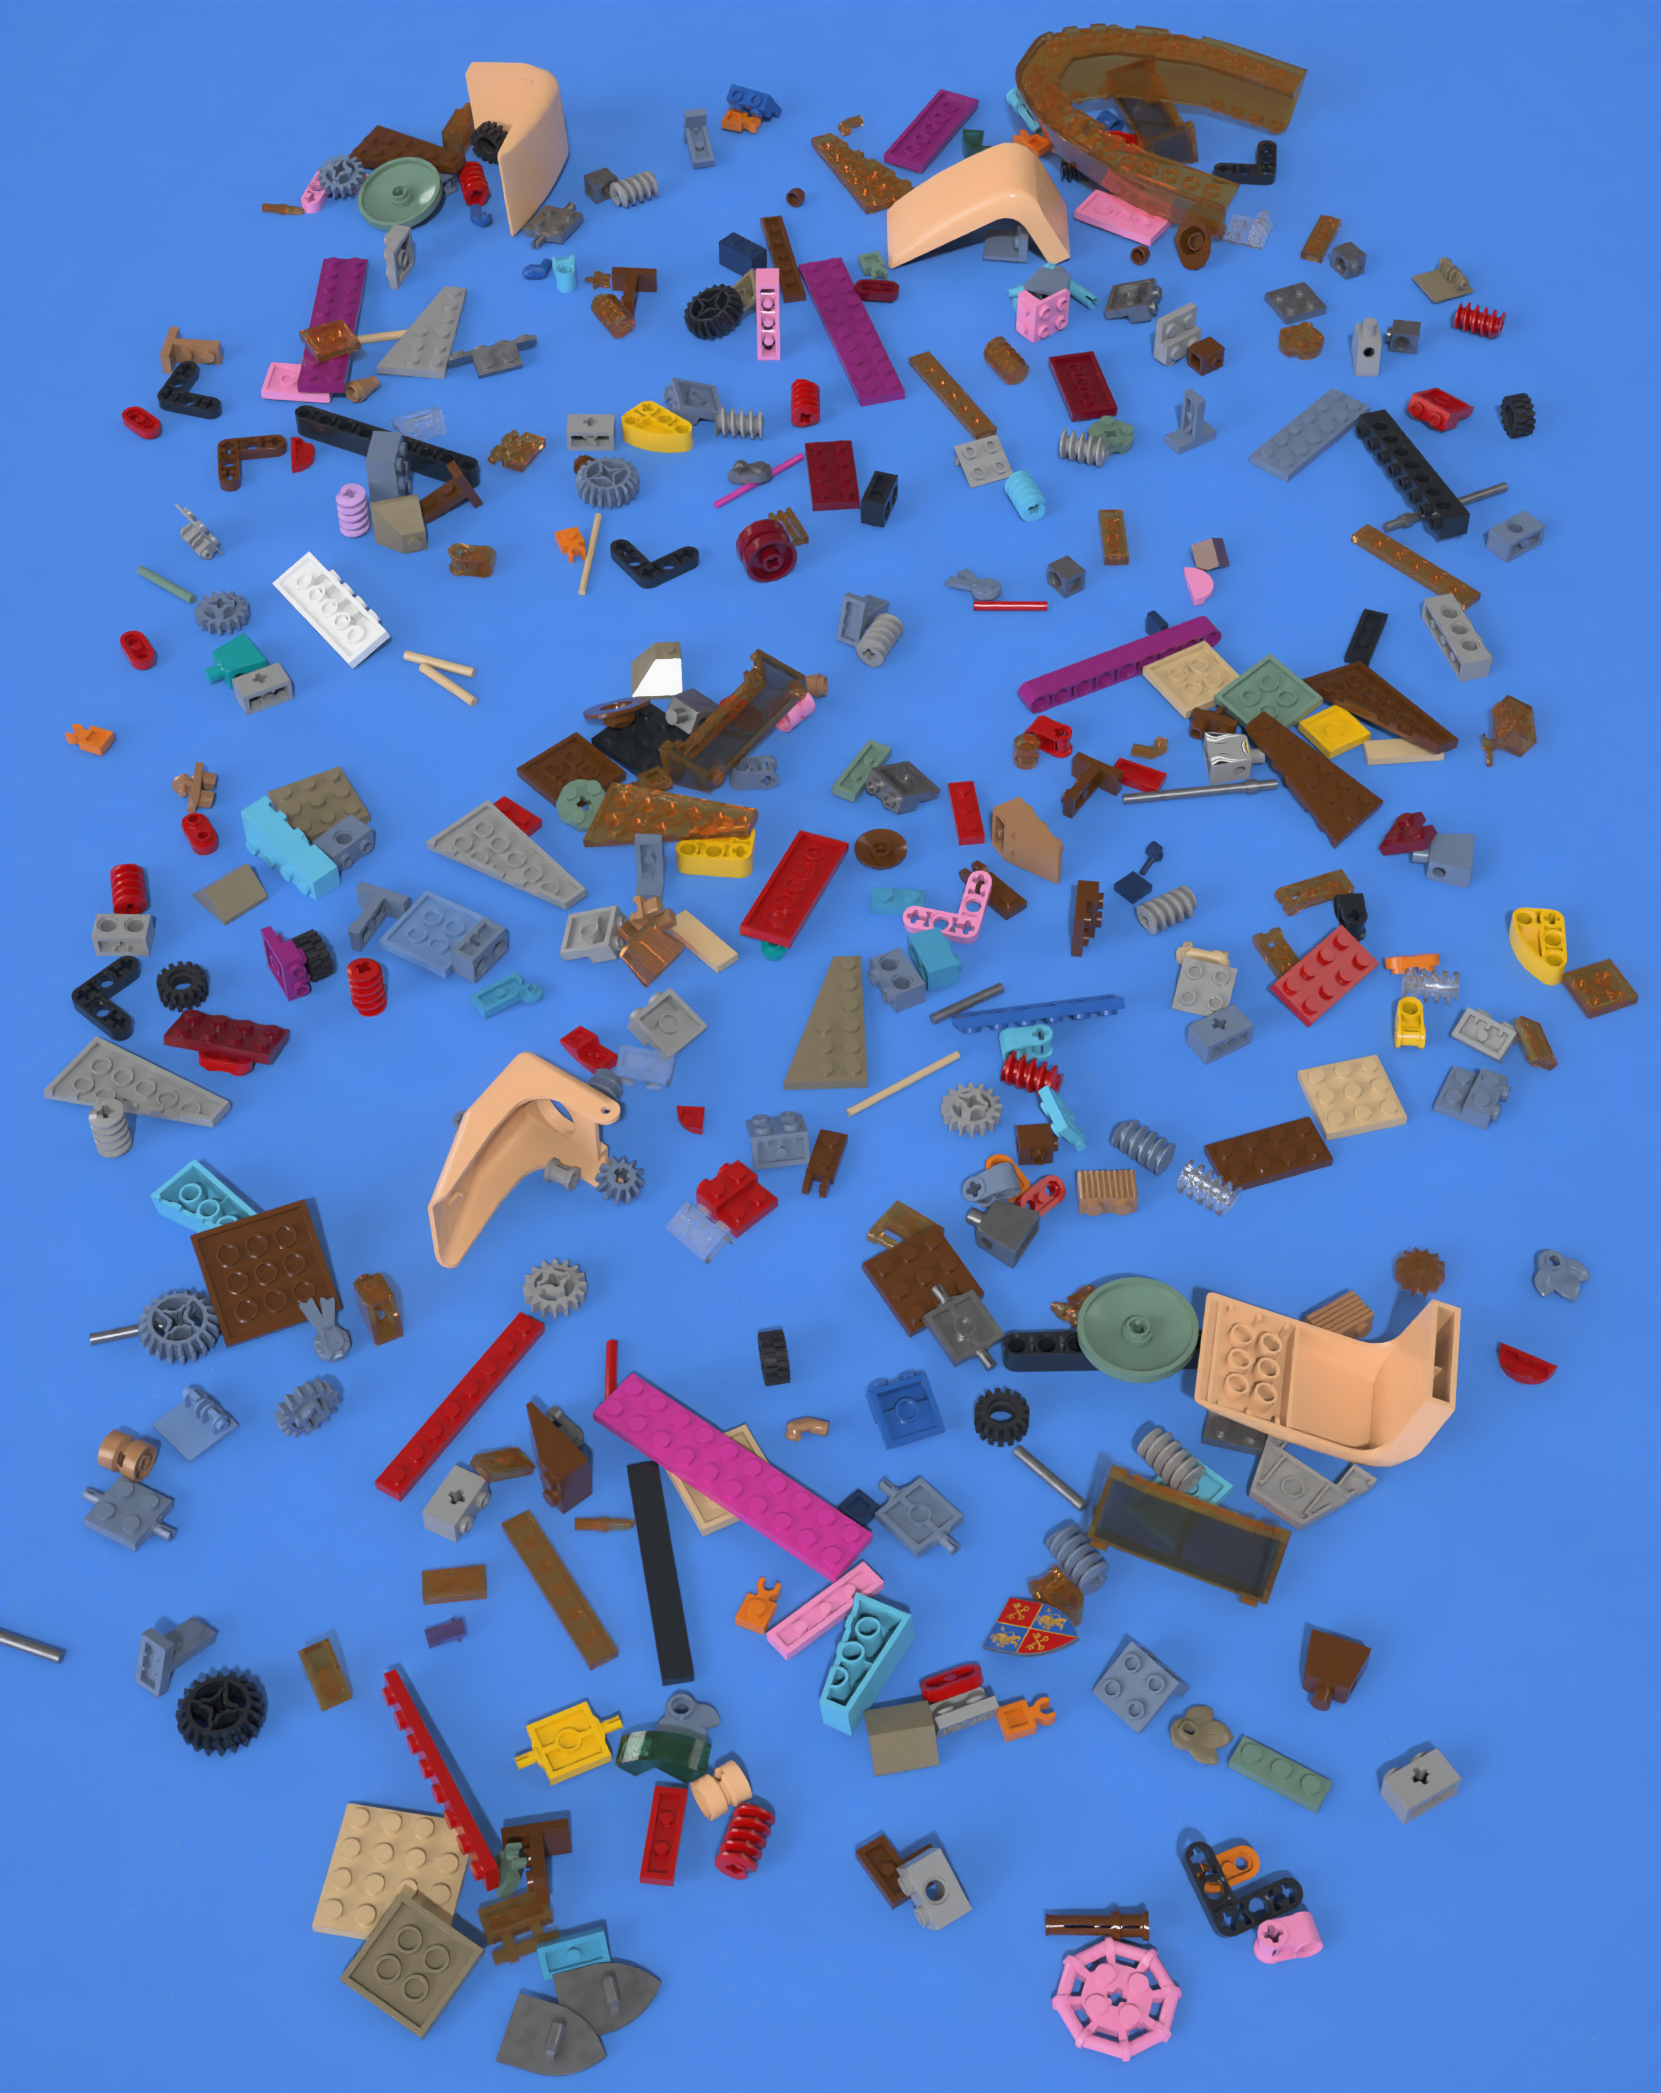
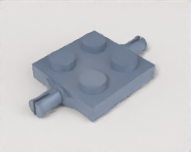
M123 1476L104 1494L90 1487H87L82 1493L83 1500L95 1504L93 1509L84 1518L85 1527L135 1552L145 1540L153 1535H157L168 1542H171L176 1535L175 1529L162 1524L164 1518L173 1509L172 1500Z
M920 1477L910 1486L901 1489L896 1488L887 1478L884 1479V1482L881 1481L878 1489L885 1493L889 1500L887 1504L875 1512V1520L916 1558H920L938 1544L943 1546L952 1556L960 1550L961 1545L949 1535L963 1523V1515Z

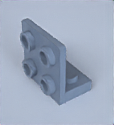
M1020 222L1017 223V231L988 229L983 259L1012 261L1016 263L1027 262L1031 235Z
M786 1111L782 1112L780 1116L755 1115L752 1119L746 1120V1128L751 1141L754 1170L809 1164L808 1130L802 1114Z
M1131 1641L1095 1686L1093 1694L1132 1729L1142 1733L1172 1694L1183 1697L1190 1686L1146 1647Z

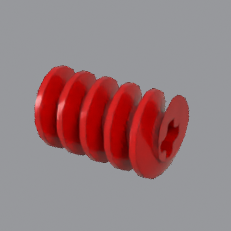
M466 162L457 172L464 200L469 206L473 204L483 206L490 193L483 168L478 162Z
M1461 301L1454 319L1455 329H1460L1463 326V331L1468 332L1471 329L1473 334H1477L1480 331L1482 337L1489 333V338L1494 339L1500 335L1503 329L1506 312L1497 317L1496 309L1489 315L1488 307L1483 312H1480V305L1477 304L1475 309L1471 310V302H1468L1464 308Z
M797 379L791 386V421L797 427L815 425L820 419V388L809 380Z
M129 863L113 867L110 871L114 914L143 913L147 908L144 870L139 865Z
M358 958L352 961L346 970L352 1004L364 1017L377 1016L385 1010L387 1005L382 968L377 961L370 958Z
M1013 1050L1004 1064L1001 1082L1005 1080L1008 1086L1016 1083L1017 1089L1022 1090L1026 1087L1028 1093L1036 1091L1040 1097L1038 1091L1046 1085L1056 1093H1059L1064 1074H1058V1065H1054L1051 1071H1048L1047 1061H1044L1041 1067H1037L1038 1058L1036 1057L1033 1058L1030 1064L1027 1063V1054H1023L1020 1060H1017V1051Z
M740 1803L733 1812V1819L729 1822L728 1831L724 1835V1842L721 1844L719 1854L715 1858L717 1869L737 1880L748 1878L746 1872H756L758 1865L755 1861H759L762 1858V1852L759 1849L766 1847L767 1842L764 1838L771 1835V1829L768 1826L775 1824V1817L760 1806L751 1803Z

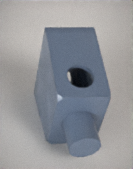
M1056 266L1054 269L1040 267L1024 284V290L1037 299L1042 300L1065 288L1070 291L1071 275L1062 266Z
M1436 834L1429 848L1413 851L1412 862L1427 864L1426 877L1430 880L1468 888L1472 873L1475 834Z

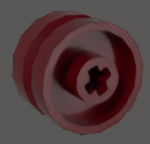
M763 519L755 521L746 526L737 538L736 551L750 577L758 582L768 583L781 579L793 569L797 561V551L783 525L776 520Z

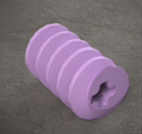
M345 484L341 487L340 493L335 497L340 531L346 537H358L366 534L370 529L365 489L358 484Z

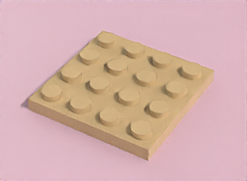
M348 1803L313 1920V1931L367 1940L401 1892L453 1927L470 1863L469 1855H463L459 1849L456 1839L458 1834L455 1828L450 1830L445 1818Z

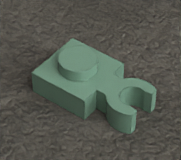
M879 251L858 255V264L864 275L871 274V279L877 280V277L888 280L886 263Z
M521 1842L508 1843L504 1851H499L494 1859L499 1870L500 1887L495 1888L498 1899L510 1898L521 1881V1869L525 1868L527 1864L526 1857L519 1858V1850L522 1847Z

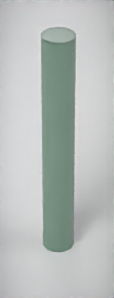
M144 566L138 567V575L190 604L195 603L196 595Z

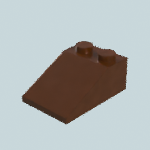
M530 1401L526 1404L529 1432L543 1488L542 1495L550 1507L556 1506L564 1515L593 1494L589 1459Z

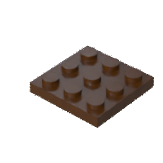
M575 732L517 768V776L556 807L561 790L569 782L578 779L595 780L600 783L601 788L606 792L626 780V771L579 733ZM580 800L577 806L582 807L586 805L587 802Z
M937 1225L922 1231L862 1264V1270L909 1338L927 1329L922 1321L923 1315L936 1309L940 1304L931 1292L935 1285L941 1283L950 1297L962 1295L971 1289L975 1291L980 1300L985 1294Z

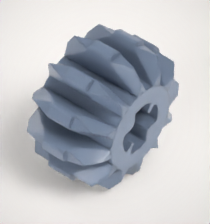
M622 1156L619 1162L613 1157L609 1158L608 1164L602 1163L599 1167L600 1173H597L595 1176V1181L600 1183L597 1185V1192H606L603 1197L604 1201L609 1200L611 1197L614 1199L615 1206L619 1205L621 1199L628 1205L632 1200L631 1197L638 1198L641 1193L639 1189L643 1188L645 1183L644 1180L640 1179L643 1175L642 1169H634L636 1165L635 1160L629 1164L625 1163V1156ZM618 1178L623 1180L621 1184L616 1182Z

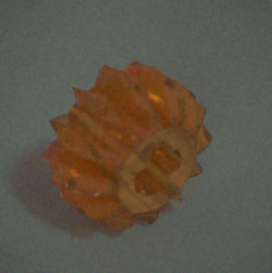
M1416 1246L1412 1252L1404 1250L1401 1258H1398L1396 1261V1282L1401 1283L1402 1291L1410 1289L1412 1296L1420 1292L1425 1298L1428 1292L1436 1293L1439 1286L1444 1283V1262L1439 1260L1438 1253L1429 1254L1428 1247L1424 1251H1419Z

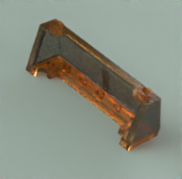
M1153 56L1105 72L1106 81H1103L1106 94L1110 93L1137 140L1140 153L1144 152L1148 160L1186 164L1199 161L1195 126L1191 120L1183 122L1161 85L1160 75H1156V61Z
M757 649L750 656V660L754 662L751 671L746 670L743 673L744 682L684 743L678 739L674 743L666 740L659 747L666 781L673 785L710 792L716 785L721 784L725 776L799 701L805 698L808 692L806 676L762 650Z
M1112 1464L1105 1469L1084 1537L1091 1540L1089 1546L1107 1552L1109 1547L1239 1595V1602L1257 1608L1258 1603H1268L1292 1531L1278 1526H1265L1266 1523L1250 1519L1143 1479L1139 1475L1133 1474L1130 1476L1126 1469Z

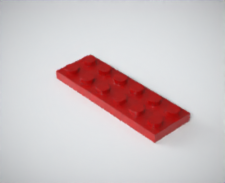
M799 830L741 923L740 934L790 948L848 853L849 843Z

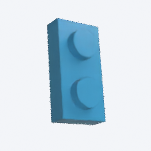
M872 887L870 914L903 916L904 911L909 907L925 906V890Z
M603 1927L536 1944L544 1981L553 1979L552 1975L600 1963H611Z

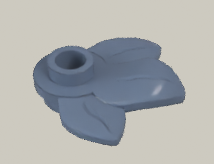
M1546 1250L1537 1259L1538 1273L1534 1278V1283L1539 1294L1542 1297H1546L1555 1291L1563 1298L1575 1302L1580 1293V1283L1590 1279L1587 1269L1579 1261L1564 1258L1561 1253L1555 1250ZM1549 1260L1553 1261L1556 1266L1551 1265Z
M686 1694L674 1695L666 1704L665 1716L657 1724L658 1742L664 1749L679 1742L680 1746L686 1751L700 1753L706 1745V1729H712L720 1725L719 1716L711 1706L696 1704L695 1700ZM679 1709H684L687 1711L684 1714L676 1713Z

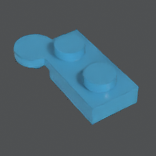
M516 971L471 994L470 1001L484 1019H487L522 1000L526 1003H536L543 997L542 988L537 984L525 985L523 978Z

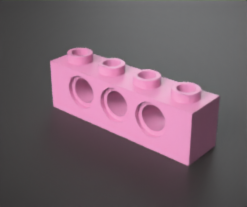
M779 268L756 269L758 361L780 360Z

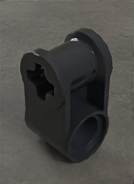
M1363 893L1335 895L1334 912L1339 926L1342 924L1358 942L1362 941L1366 935L1364 924L1368 918Z

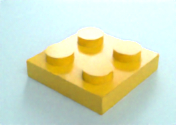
M1337 705L1331 706L1298 723V730L1328 759L1363 744V741L1370 740L1371 733L1346 709Z

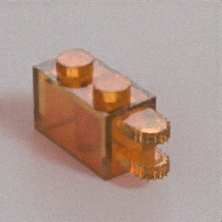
M470 102L465 103L462 109L456 108L442 131L443 147L466 155L471 147L470 137L475 131Z

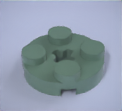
M1111 416L1101 417L1100 421L1093 423L1088 429L1087 440L1091 434L1094 435V442L1096 443L1100 436L1103 437V444L1105 445L1111 439L1109 456H1112V452H1119V455L1125 454L1133 447L1134 427L1120 420H1115Z
M578 779L569 782L561 790L556 802L560 819L566 825L569 823L575 827V830L581 832L595 830L609 814L610 805L607 794L601 788L600 783L595 780ZM580 800L588 803L587 811L577 806Z

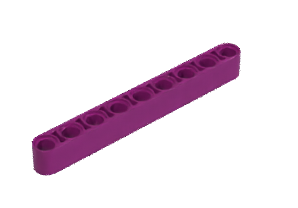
M1200 616L1026 681L1018 689V696L1032 713H1040L1141 675L1144 666L1202 641H1206L1211 647H1214L1221 640L1222 635L1206 616Z

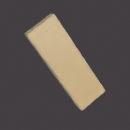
M1405 738L1363 741L1362 747L1367 765L1444 760L1445 755L1444 752L1436 754Z
M686 909L675 916L677 924L666 929L717 973L738 961V953Z

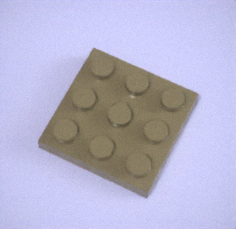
M340 766L267 792L275 811L281 810L287 816L286 821L293 830L299 828L305 834L309 844H312L315 839L350 814L364 824L371 822L369 813Z
M401 1892L339 1980L424 2041L486 1952L476 1943Z

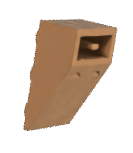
M1019 796L993 807L991 845L1006 862L1055 884L1060 883L1062 852L1064 851L1063 844L1058 837H1055L1050 832L1047 824L1038 818L1032 806L1027 805Z

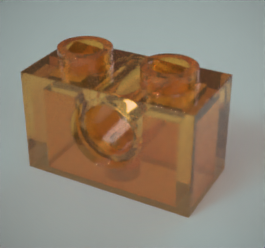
M1507 695L1494 706L1492 717L1496 746L1521 758L1537 743L1532 706L1510 695Z

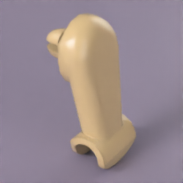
M1185 941L1182 947H1179L1176 951L1177 962L1181 965L1184 957L1230 966L1228 951L1225 952V950L1207 951L1194 948L1192 942Z

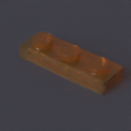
M1320 215L1301 251L1300 259L1322 264L1341 228L1342 220L1332 216Z
M1098 510L1104 565L1129 564L1123 510Z

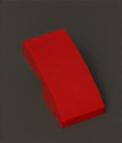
M581 1025L560 1039V1044L592 1074L600 1068L610 1070L620 1063L616 1053L602 1046L599 1043L598 1036Z

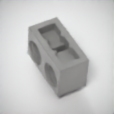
M97 914L91 938L96 956L150 957L155 931L150 914Z

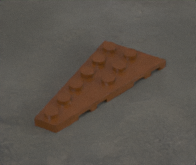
M377 125L350 154L351 159L357 157L358 162H362L363 167L378 168L384 163L398 158L417 157L430 162L440 173L457 174L467 162L465 155L380 125Z
M1362 661L1302 679L1323 699L1436 754L1457 748L1459 741L1457 737Z
M1262 711L1248 723L1246 732L1261 752L1267 753L1273 762V768L1276 772H1281L1286 779L1285 784L1306 812H1310L1317 820L1316 825L1321 832H1326L1331 839L1330 844L1334 849L1382 807L1384 801L1265 711Z

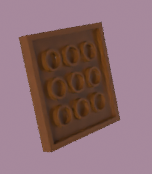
M304 1199L190 1235V1240L227 1349L309 1322L300 1310L299 1303H307L310 1298L314 1300L320 1314H322L320 1308L321 1297L326 1300L334 1297L335 1313L342 1310Z

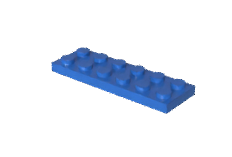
M1107 994L951 1014L952 1025L960 1028V1031L974 1033L980 1032L982 1026L992 1027V1030L1009 1028L1008 1023L1013 1022L1019 1024V1026L1035 1025L1037 1019L1052 1023L1063 1021V1016L1074 1017V1019L1090 1018V1013L1092 1012L1101 1014V1016L1117 1014V1009L1125 1008L1124 997Z

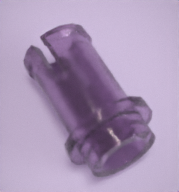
M453 1617L451 1622L430 1629H424L429 1648L432 1649L435 1646L458 1640L459 1643L461 1638L467 1637L462 1619L455 1620Z

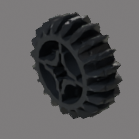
M714 284L712 288L706 287L703 292L699 291L697 296L692 297V302H688V308L684 310V319L689 331L698 339L703 338L707 340L711 338L714 340L716 336L722 337L725 332L729 333L731 328L736 327V322L741 321L740 316L744 314L743 301L739 293L731 288L730 285L720 284L717 286Z
M218 1670L216 1677L213 1678L206 1673L205 1681L199 1682L194 1679V1689L184 1688V1698L178 1699L177 1705L179 1710L175 1714L178 1722V1731L183 1735L184 1742L187 1745L192 1744L196 1752L204 1749L208 1757L214 1750H217L218 1755L223 1757L227 1749L236 1754V1746L241 1744L248 1747V1737L257 1738V1728L263 1727L264 1721L262 1716H265V1707L262 1693L258 1691L257 1685L253 1681L248 1682V1678L244 1674L237 1678L233 1670L227 1676H224L223 1672ZM236 1698L242 1701L246 1708H239L238 1704L232 1702V1699ZM196 1718H200L203 1722L208 1723V1729L199 1726L195 1722Z

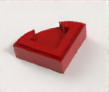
M677 1106V1118L681 1126L691 1133L703 1135L705 1107Z

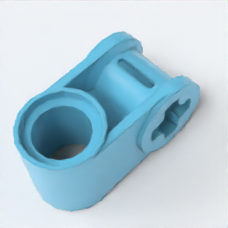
M574 254L563 258L552 256L553 275L555 276L558 291L563 293L575 291L577 283Z
M1044 1024L1004 1029L999 1034L1003 1061L1006 1062L1013 1050L1017 1051V1060H1020L1023 1054H1027V1062H1031L1034 1057L1038 1058V1061L1049 1059L1053 1054V1046L1050 1043L1053 1039L1052 1029ZM1038 1032H1041V1039H1038Z

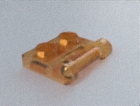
M897 1200L869 1230L866 1239L874 1245L878 1243L889 1250L900 1243L885 1235L884 1232L886 1230L906 1241L934 1225H937L943 1235L945 1228Z

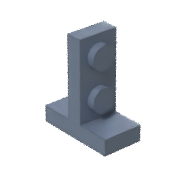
M705 108L684 111L683 140L685 145L688 144L693 169L714 166L715 161L706 127L707 114Z
M1192 388L1184 391L1180 429L1165 435L1164 443L1178 455L1216 439L1217 431L1204 421L1206 400Z
M847 592L843 596L836 640L856 647L864 635L865 627L872 623L877 615L886 613L890 602L869 594L861 597Z
M635 834L637 868L635 895L640 894L645 900L657 896L663 902L667 863L666 856L663 854L662 834Z
M361 881L356 891L359 907L363 908L362 913L356 922H352L348 931L352 949L362 952L387 916L399 919L410 908L408 896Z
M191 1617L165 1636L149 1628L141 1635L135 1682L156 1697H161L168 1692L170 1673L215 1643L216 1632L194 1617Z

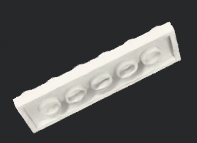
M308 552L272 584L346 663L354 669L384 643L390 635L378 623L380 618L372 609L366 611L365 609L368 606L358 595L355 598L352 596L355 593L348 584L344 582L341 585L339 582L342 579L333 569L328 571Z

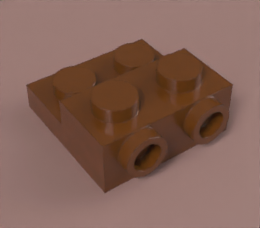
M1078 880L1071 956L1082 957L1083 946L1088 947L1089 938H1095V928H1101L1102 912L1097 911V909H1103L1104 893H1099L1100 882Z

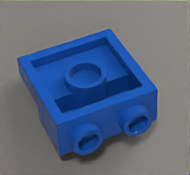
M731 84L726 98L727 102L731 105V109L743 113V111L750 112L752 116L762 118V116L779 118L782 109L769 94Z
M911 1372L899 1378L900 1381L891 1384L887 1380L873 1384L871 1390L868 1391L866 1398L874 1422L879 1426L887 1450L939 1435L946 1431L926 1373L917 1376L916 1372Z

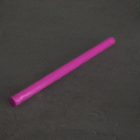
M799 453L773 468L772 477L803 460V454ZM747 483L715 501L714 507L718 509L761 483Z

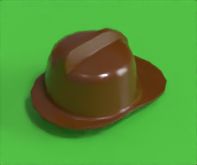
M1197 219L1186 220L1180 225L1176 233V245L1180 261L1186 269L1196 270L1205 265L1211 253V236L1204 223Z

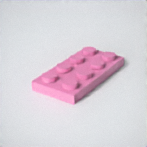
M1097 189L1074 211L1075 219L1147 246H1151L1172 224L1171 216Z

